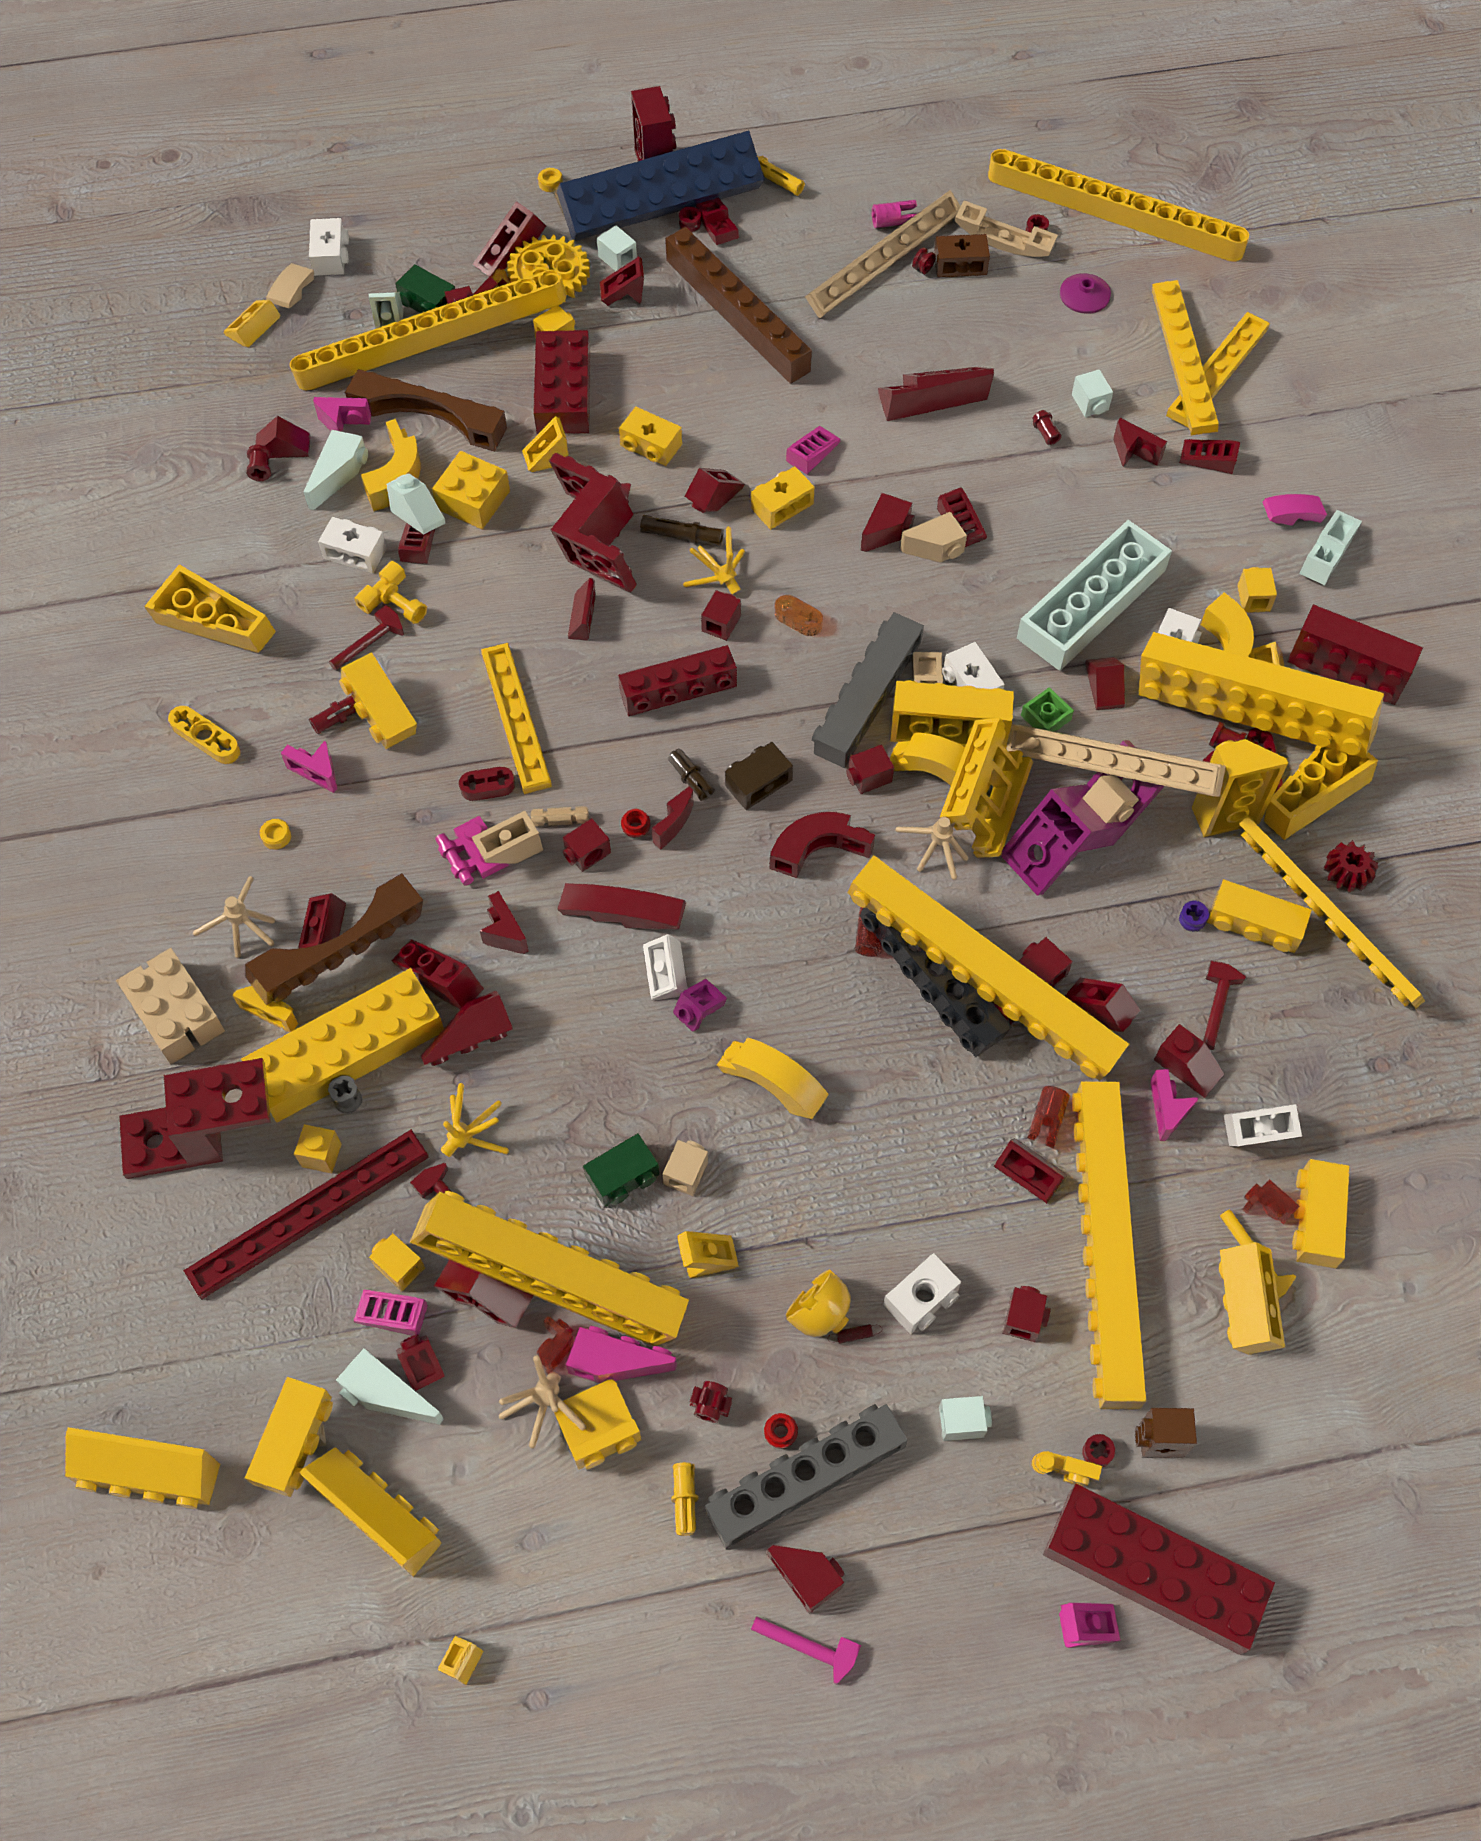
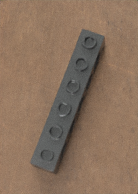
M874 1404L859 1413L860 1419L851 1424H848L847 1421L837 1424L829 1430L831 1435L819 1441L817 1438H813L799 1447L801 1452L790 1458L785 1454L769 1464L771 1469L760 1475H758L757 1471L752 1472L739 1481L741 1486L730 1492L725 1488L711 1495L708 1498L710 1503L705 1505V1511L725 1550L904 1449L908 1439L888 1405L885 1404L878 1408ZM860 1432H867L872 1435L874 1443L868 1447L861 1446L857 1443L855 1436ZM834 1448L839 1449L844 1454L845 1459L838 1464L831 1463L825 1456L826 1452ZM802 1465H807L813 1469L815 1476L808 1481H803L796 1476V1469ZM777 1482L784 1487L785 1492L778 1498H772L766 1494L765 1487L769 1483ZM741 1499H747L753 1503L754 1510L748 1515H740L734 1508L735 1504Z

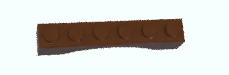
M358 369L345 391L346 398H367L372 417L396 412H416L431 415L455 427L464 435L470 445L494 452L507 430L504 410L476 403L469 399L455 397L448 393L427 389L423 386L402 382L399 379L381 376L374 372Z
M403 873L377 887L374 898L365 914L353 927L342 935L323 944L308 948H271L245 964V978L266 1006L273 1001L280 1002L300 985L307 986L314 982L318 975L327 969L331 971L338 968L344 962V959L349 956L365 952L370 944L376 940L387 939L403 924L410 925L421 916L423 899Z

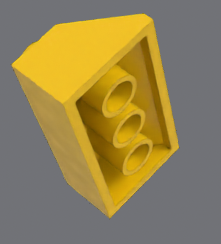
M1246 739L1236 742L1232 740L1225 741L1216 746L1210 763L1226 766L1220 796L1197 793L1192 805V810L1204 837L1242 829L1239 823L1247 816L1259 825L1288 765L1286 758Z
M67 1428L65 1477L76 1483V1489L96 1492L97 1487L109 1489V1494L123 1498H129L131 1493L143 1494V1500L153 1503H163L164 1498L177 1500L176 1505L190 1509H197L198 1504L210 1505L220 1463L204 1449Z
M334 1447L299 1472L314 1489L413 1577L442 1544L438 1537L435 1536L439 1529L426 1517L423 1516L418 1521L410 1514L414 1507L401 1495L398 1494L395 1498H392L384 1491L388 1484L375 1472H372L369 1476L360 1469L363 1462L350 1450L343 1454Z

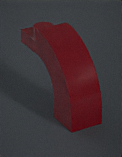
M819 812L810 814L790 824L777 838L770 853L769 869L798 878L807 857L819 849L828 847L843 849L870 858L874 848L875 834L862 827L850 826L851 815L845 813Z

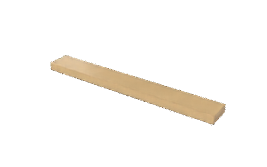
M951 190L807 294L805 298L818 318L824 316L952 221L961 206Z
M1018 724L1011 725L1006 748L1007 751L1021 750L1025 757L1211 796H1220L1226 767L1225 765Z

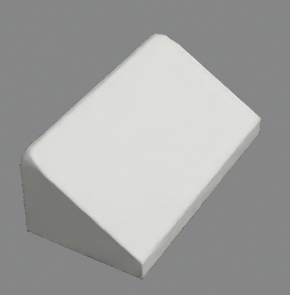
M667 934L643 944L651 1000L679 997L681 992L688 989L680 941Z

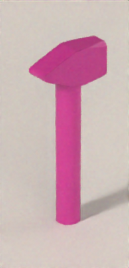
M757 1616L751 1628L754 1632L833 1666V1683L835 1685L853 1668L861 1645L841 1637L838 1647L834 1651Z

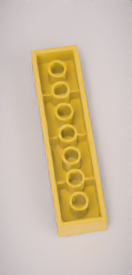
M1153 632L1141 655L1140 696L1366 758L1375 737L1384 693Z
M451 1191L439 1192L424 1206L410 1243L651 1346L660 1345L677 1337L689 1299L680 1296V1291L667 1285H662L661 1287L650 1283V1278L637 1272H631V1274L619 1269L620 1265L608 1259H601L600 1261L588 1256L589 1252L584 1248L574 1245L570 1247L557 1243L558 1238L549 1233H534L527 1230L525 1223L516 1219L509 1218L507 1221L497 1217L493 1209L483 1205L474 1207L465 1203L464 1197Z

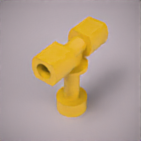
M390 561L378 573L380 580L373 587L366 585L354 597L357 607L367 614H370L381 602L384 604L393 602L404 610V617L413 624L419 623L427 612V606L418 599L409 601L398 593V585L406 578L404 569L394 561Z

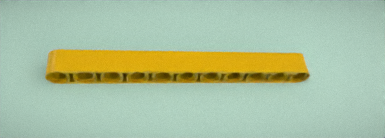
M997 149L991 153L988 178L995 184L1227 261H1239L1244 256L1249 232L1241 226L1006 149Z
M547 270L297 355L290 361V369L298 387L308 391L353 376L358 369L368 371L562 304L566 299L561 274L556 270Z

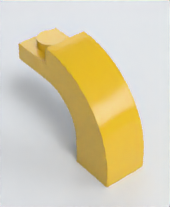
M396 419L386 422L389 439L395 451L392 459L379 469L361 474L364 489L373 512L390 506L387 483L407 473L418 479L421 471V461L415 436L408 437L405 428L400 429Z
M1224 592L1206 608L1200 625L1220 641L1224 651L1249 657L1254 642L1252 623L1245 610Z
M914 733L910 741L897 742L890 760L894 766V771L918 770L928 772L941 778L951 786L965 747L941 736L928 733ZM989 782L988 785H987V788H986V791H985L986 794H987V792H988V790H989V788H990V785H991L990 782Z
M747 1038L744 1043L733 1041L717 1063V1066L723 1073L749 1079L767 1089L793 1115L813 1119L829 1095L823 1086L797 1062L777 1049L751 1038Z

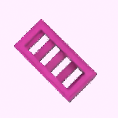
M818 426L787 449L786 461L805 474H808L840 443L841 439L823 427ZM820 436L828 440V442L821 439ZM814 441L818 442L822 446L815 444Z
M363 1289L354 1323L413 1336L420 1334L428 1304L425 1299ZM370 1300H374L376 1303L372 1316H365ZM388 1303L384 1318H378L382 1304ZM395 1305L400 1306L396 1321L390 1320ZM406 1309H412L408 1322H403Z

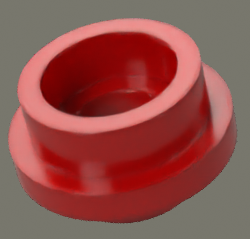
M631 809L621 819L623 832L634 838L644 836L651 826L649 816L641 809ZM635 822L641 824L640 826L636 827L631 826Z
M784 1413L772 1415L764 1426L766 1441L778 1449L791 1446L798 1436L796 1421ZM779 1426H783L787 1429L788 1433L784 1437H778L774 1430Z

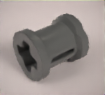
M342 1075L333 1079L329 1084L328 1092L338 1111L348 1114L360 1107L362 1095L353 1078Z

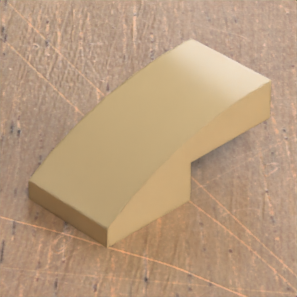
M291 263L275 280L266 296V300H271L273 304L291 308L302 299V289L314 280V270Z
M913 652V681L928 684L943 683L942 652Z

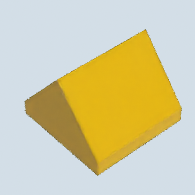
M455 1636L438 1670L467 1685L484 1651L475 1644Z

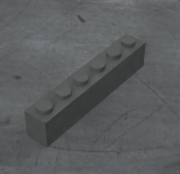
M893 612L888 621L884 620L878 630V638L875 642L871 641L867 646L865 659L862 663L858 662L852 672V680L849 684L844 683L837 704H831L825 716V723L823 726L819 725L815 729L812 736L815 755L842 768L846 767L850 756L854 754L896 685V681L899 680L912 659L913 652H916L921 644L924 625Z

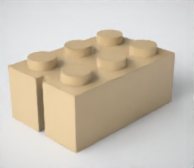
M169 948L147 961L146 963L149 967L145 970L139 966L117 979L116 982L171 1065L195 1050L185 1034L188 1030H191L200 1046L224 1033L225 1030L172 948Z

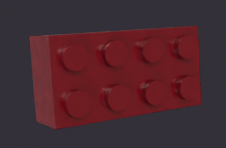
M588 330L536 331L534 378L536 434H539L555 416L560 419L565 434L589 433L590 343Z
M1313 604L1287 662L1325 678L1384 693L1383 702L1396 705L1414 671L1423 647Z

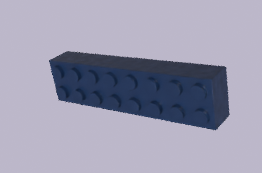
M748 130L560 183L557 195L571 238L577 241L602 234L614 226L623 228L679 212L685 207H696V204L718 197L721 200L759 189L765 179L750 131Z

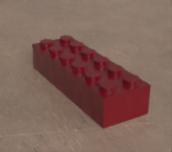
M1076 1483L1069 1491L1043 1553V1556L1238 1655L1250 1651L1275 1582Z

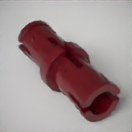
M352 695L338 703L334 701L330 703L329 708L308 720L314 731L320 734L338 722L341 724L346 722L347 717L357 712L354 707L356 702ZM346 706H349V708L344 710L343 712L337 714L331 719H327V717L332 715L333 713L339 711L340 709Z

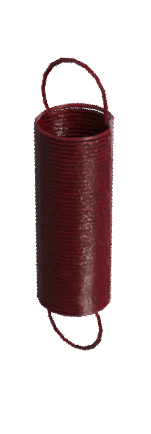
M868 1324L841 1330L836 1334V1337L838 1336V1341L836 1342L841 1344L874 1337L872 1326Z

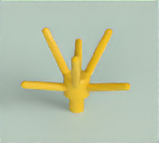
M730 526L726 527L727 561L723 566H720L702 546L698 547V551L690 548V553L710 568L715 576L684 582V587L719 581L721 585L726 584L732 595L741 590L734 577L737 576L735 568L744 555L745 550L740 549L733 560Z
M459 1083L457 1095L450 1096L453 1126L448 1121L443 1123V1126L448 1131L446 1134L448 1140L441 1148L442 1153L451 1157L458 1147L464 1148L468 1143L508 1154L509 1149L506 1147L472 1138L474 1135L499 1122V1119L494 1117L482 1123L501 1106L502 1102L496 1101L472 1123L466 1125L460 1122L464 1084Z

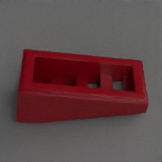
M1185 439L1179 463L1232 474L1237 461L1240 442L1234 440ZM1190 450H1196L1195 455H1190Z
M962 487L938 497L937 510L940 515L951 512L958 523L968 520L967 523L960 525L964 532L974 529V532L966 534L965 547L987 539V534Z
M406 523L398 547L400 562L428 564L435 529L423 535L421 532H413L416 529Z

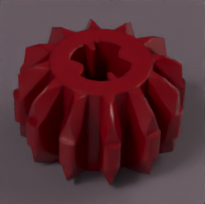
M1353 840L1348 845L1340 842L1335 849L1329 851L1326 857L1327 861L1324 865V871L1329 873L1327 881H1336L1337 889L1345 886L1348 893L1354 891L1355 888L1362 891L1376 877L1375 872L1378 869V862L1373 860L1375 852H1366L1365 844L1356 847Z

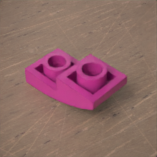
M1285 494L1265 498L1262 502L1269 520L1276 524L1282 523L1293 526L1298 518L1304 521L1310 520L1321 523L1327 516L1319 496Z

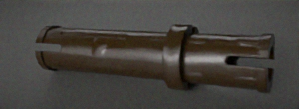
M644 514L640 523V532L690 541L691 544L699 542L720 547L723 542L724 529L700 525V522H693L692 524Z

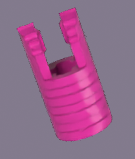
M916 200L874 204L872 206L874 228L903 225L917 214L901 215V211L912 210L917 207Z

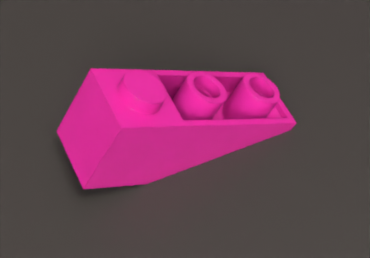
M590 1326L589 1329L579 1327L566 1367L568 1374L600 1384L609 1379L619 1381L675 1371L677 1363L676 1357L671 1356L672 1352L665 1348L653 1346L651 1350L639 1346L640 1342L633 1338L621 1336V1339H616L608 1336L606 1330Z

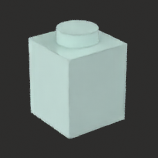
M614 226L597 237L598 257L613 270L617 271L637 258L636 242L618 226Z
M1100 369L1075 376L1072 396L1084 417L1108 411L1113 391Z
M983 1396L941 1400L939 1412L943 1441L984 1438L987 1427H992L991 1410L989 1406H984Z

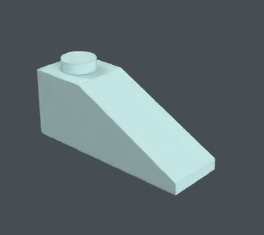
M331 430L304 489L309 509L315 510L353 479L359 473L362 464L367 462L368 449L365 448L362 436Z
M364 1348L336 1379L342 1388L339 1394L352 1406L359 1402L368 1410L438 1425L444 1420L436 1408Z

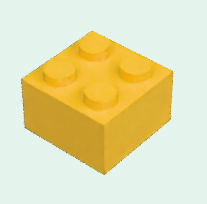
M459 451L433 486L432 492L434 501L441 512L483 530L510 493L507 470Z

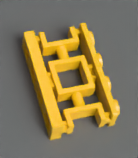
M1000 717L975 720L940 814V818L947 817L950 820V824L955 823L954 828L956 830H972L976 837L972 849L974 850L973 854L977 858L999 857L1001 855L1033 764V760L1030 757H1022L1023 752L1021 750L1007 751L1002 745L1006 735L1004 730L1006 724ZM989 782L993 786L990 797L985 793Z

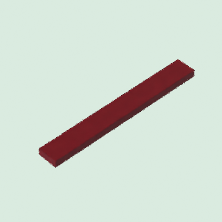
M412 1129L183 1271L198 1297L202 1300L425 1161L429 1156Z

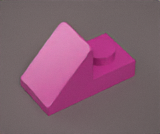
M314 397L313 399L318 419L330 431L343 432L344 424L370 425L371 413L367 398Z
M324 741L313 755L302 748L297 750L287 744L281 752L286 768L335 793L337 784L327 742Z
M1168 1069L1155 1070L1150 1081L1160 1141H1166L1193 1110L1198 1101V1098L1176 1099V1084L1174 1080H1170Z
M1068 1603L1061 1605L1059 1616L1064 1644L1067 1648L1121 1641L1114 1604Z

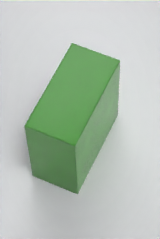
M1049 687L1023 705L1021 716L1033 728L1056 732L1071 721L1074 710Z

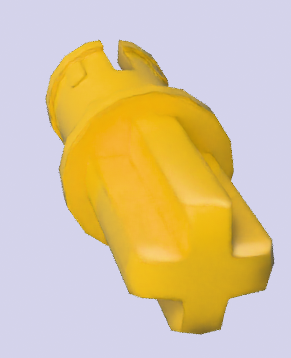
M688 1462L673 1465L674 1495L671 1496V1502L675 1503L676 1533L680 1536H690L696 1531L695 1502L699 1499L698 1495L695 1494V1464Z

